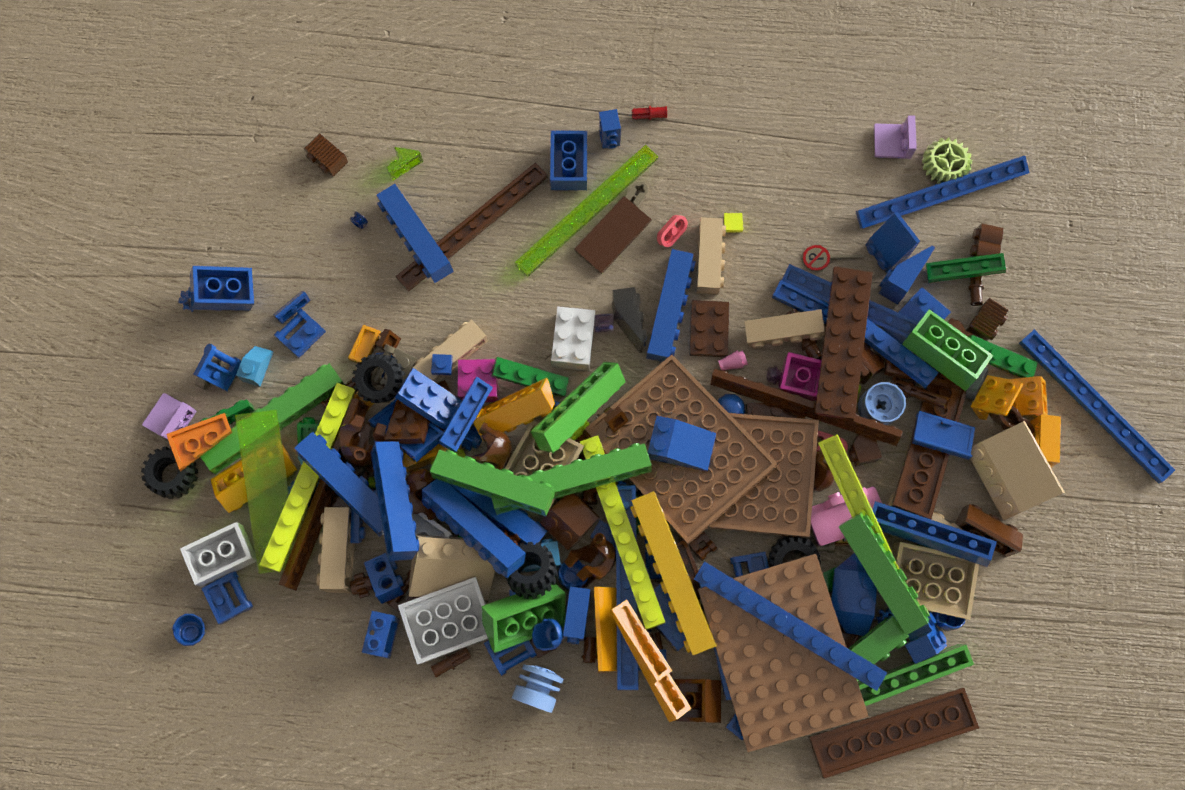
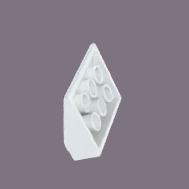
M476 577L398 605L417 665L488 639L482 624L481 607L486 605Z

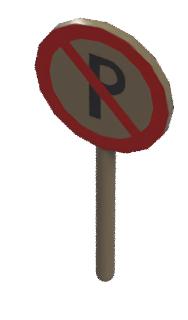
M813 245L804 251L802 260L808 269L821 271L828 266L830 260L865 258V255L830 256L826 248L820 245Z

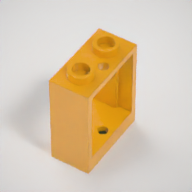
M1041 414L1030 421L1035 429L1032 435L1052 468V466L1060 463L1061 417Z

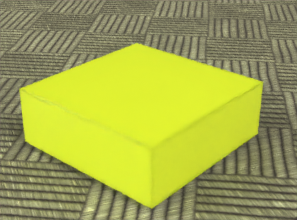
M724 213L723 219L726 233L743 232L742 213Z

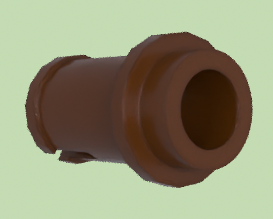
M584 637V649L581 656L583 663H595V659H597V656H595L596 638Z

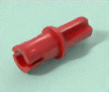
M667 106L633 108L631 112L632 119L651 120L652 118H667L668 115Z

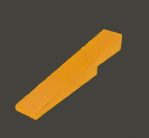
M625 600L610 610V613L670 723L683 716L691 707L669 673L672 669L629 602Z

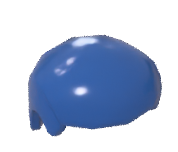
M725 394L717 401L728 413H746L744 401L736 394Z
M579 560L571 568L565 563L561 564L558 570V579L561 585L567 589H570V586L578 588L584 586L588 578L583 582L576 574L586 565H583Z
M932 612L936 619V625L945 631L956 630L965 623L963 618Z
M184 614L178 617L172 627L174 638L183 646H194L201 642L205 635L203 620L195 614Z
M543 619V622L534 626L532 638L536 648L542 651L556 649L562 643L563 629L557 620Z

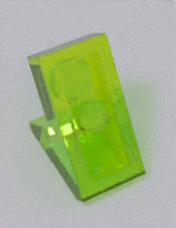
M394 147L399 160L392 161L386 167L393 181L423 162L422 155L418 150Z

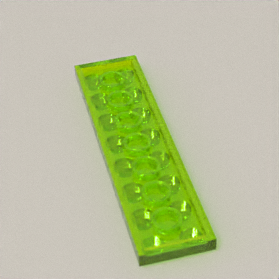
M277 409L235 415L258 574L275 572L261 567L259 564L289 496ZM295 536V538H294V540H293V542H292V545H291V547H290V550H289V552H288V554H287V557H286V559H285V562H284V564H283L281 570H284V569H285V566H286L287 561H288V559H289V555H290V553H291V551H292V549H293V546H294V544H295L296 536Z

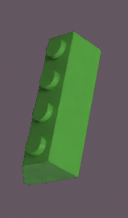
M930 309L902 343L903 346L965 391L977 380L993 357L991 353Z
M555 583V585H551L552 589L550 592L546 590V595H537L536 599H533L532 596H529V599H525L523 595L519 597L514 594L481 606L482 624L493 652L496 653L533 639V628L536 624L543 622V619L557 620L564 627L566 619L565 592Z

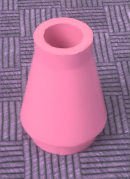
M737 350L718 361L723 371L740 369L748 365L743 350L739 352Z

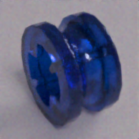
M356 211L354 217L349 218L359 229H363V225L368 223L367 219Z

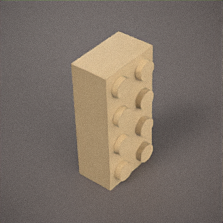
M325 507L324 513L321 514L323 533H320L319 543L322 545V553L318 555V565H321L320 573L317 574V586H319L320 590L327 593H352L350 581L353 580L355 543H350L351 509L349 507Z

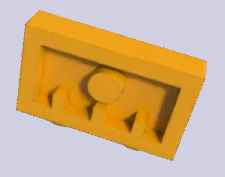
M987 375L971 408L978 418L986 420L989 413L1007 416L1023 384L1021 381Z
M1042 376L1011 379L1021 381L1023 384L1012 405L1020 412L1021 416L1037 415L1038 417L1041 414L1048 415L1046 381Z

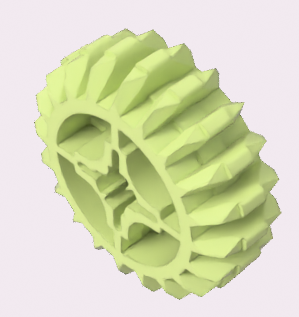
M941 138L939 141L935 140L932 144L928 145L923 153V170H927L926 176L931 175V181L936 179L937 184L949 181L950 179H956L957 177H963V175H967L971 170L973 161L970 159L971 153H967L968 148H963V143L958 144L957 139L953 142L950 138L946 140ZM943 152V154L934 156L936 153ZM959 168L957 171L950 172L951 169Z

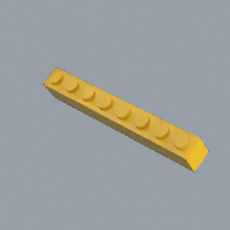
M653 491L631 500L633 506L630 507L634 518L638 517L640 525H638L642 537L646 536L648 541L645 544L649 556L653 555L656 561L653 563L657 575L661 574L663 582H660L664 594L668 593L671 599L668 602L672 614L676 612L678 621H675L680 633L684 632L686 640L683 642L687 652H692V655H696L716 647L717 645L656 493Z

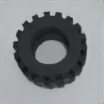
M383 354L368 355V357L362 358V362H358L355 365L357 370L352 372V374H355L352 382L356 384L353 388L359 391L357 395L364 397L363 400L371 401V403H383L393 400L405 381L403 379L405 372L401 371L402 365L398 364V360ZM377 367L384 369L387 374V384L382 390L375 389L370 380L371 373Z
M165 446L162 447V450H154L155 454L150 453L148 461L144 460L143 462L145 468H141V472L144 474L141 476L142 480L146 482L144 485L150 491L161 497L174 499V496L180 498L182 493L186 495L189 493V488H194L193 482L198 480V477L195 476L198 473L195 461L181 472L178 468L176 477L164 483L162 480L164 469L170 464L177 463L172 449Z
M784 536L783 539L779 538L777 543L773 544L772 550L769 553L770 567L783 564L784 556L792 550L802 551L806 556L816 554L821 565L820 554L816 546L810 539L802 537Z
M528 542V545L521 543L520 548L526 553L525 562L506 580L510 589L516 592L517 596L521 597L523 595L525 599H529V596H532L533 599H536L537 595H546L545 591L550 592L552 589L551 585H555V578L558 574L553 555L546 546L542 547L540 543L533 545V542ZM529 565L540 566L539 571L534 575H521L522 570Z

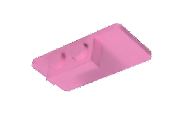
M875 487L862 488L872 509L875 501L882 503ZM839 492L829 495V500L824 503L812 506L811 529L819 546L845 538L839 529V525L852 518L843 496Z

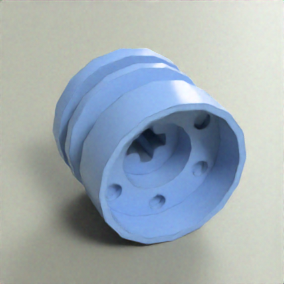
M880 382L870 387L860 396L857 404L860 417L873 419L878 423L888 425L904 413L906 399L902 390L896 385L889 382ZM878 404L882 406L880 409L876 408Z
M524 664L522 669L530 672V675L527 677L520 674L519 677L526 681L527 684L526 686L516 685L512 699L552 713L556 699L550 696L549 692H559L560 688L552 686L553 681L562 684L564 679L546 668Z

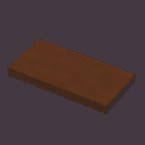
M624 196L574 250L599 273L603 274L652 220Z

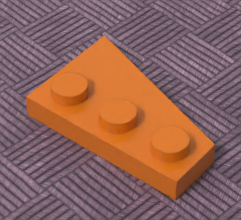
M225 413L166 434L180 472L230 435L232 430Z

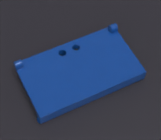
M918 411L912 440L913 444L967 460L972 458L971 450L975 427Z

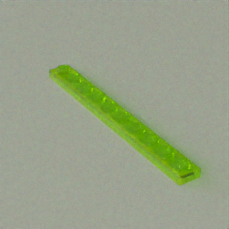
M644 145L514 262L515 266L525 276L529 277L658 160V155L647 145Z

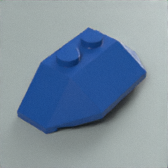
M855 553L834 569L831 601L837 620L845 633L864 636L869 632L875 615L877 588Z

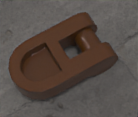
M704 531L688 544L701 561L706 559V555L710 552L713 553L718 549ZM703 541L706 546L700 549L698 544Z

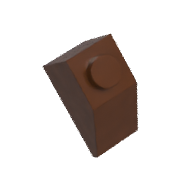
M860 434L856 435L849 448V458L851 462H854L855 467L877 462L882 458L875 439Z

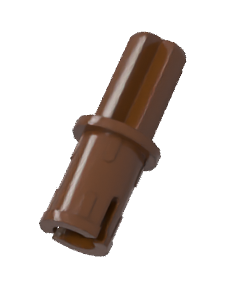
M982 276L971 277L970 286L968 287L971 293L970 305L981 306L983 305L982 290L984 289Z
M463 648L451 656L446 655L447 658L431 665L432 672L437 678L451 669L455 670L456 666L471 658L469 650Z

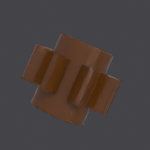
M364 572L355 574L353 576L354 580L350 581L352 594H359L360 599L368 597L370 595L369 591L373 590L369 576H365Z

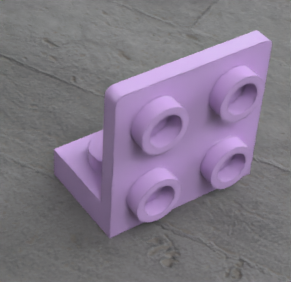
M907 116L902 124L876 123L874 125V152L876 158L911 159L917 149L915 116Z
M163 393L142 425L168 440L166 434L187 427L197 411L188 404Z

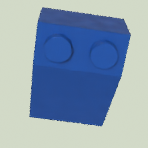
M895 212L869 238L866 248L868 253L873 255L878 261L879 267L888 273L889 270L893 271L898 264L909 258L920 240L900 214Z
M930 246L898 264L893 271L889 270L879 285L882 288L878 294L898 305L909 291L935 247Z
M922 287L898 313L919 322L929 309L942 319H945L951 311ZM883 328V331L900 344L905 341L906 337Z
M656 416L648 449L649 459L708 472L716 433L676 419Z

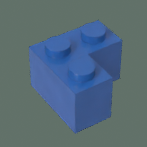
M931 612L929 613L930 616H928V624L908 634L910 641L905 646L915 664L937 655L947 646L946 637L942 631L938 630L936 619Z

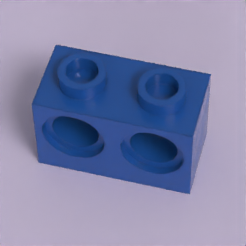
M617 109L599 112V134L602 149H614L620 146L621 126Z
M387 553L364 562L375 595L381 604L404 594L402 589L404 582L401 575H397L395 571L398 569L396 561H388ZM386 566L383 571L379 572L382 567ZM393 583L390 588L385 589L388 584Z

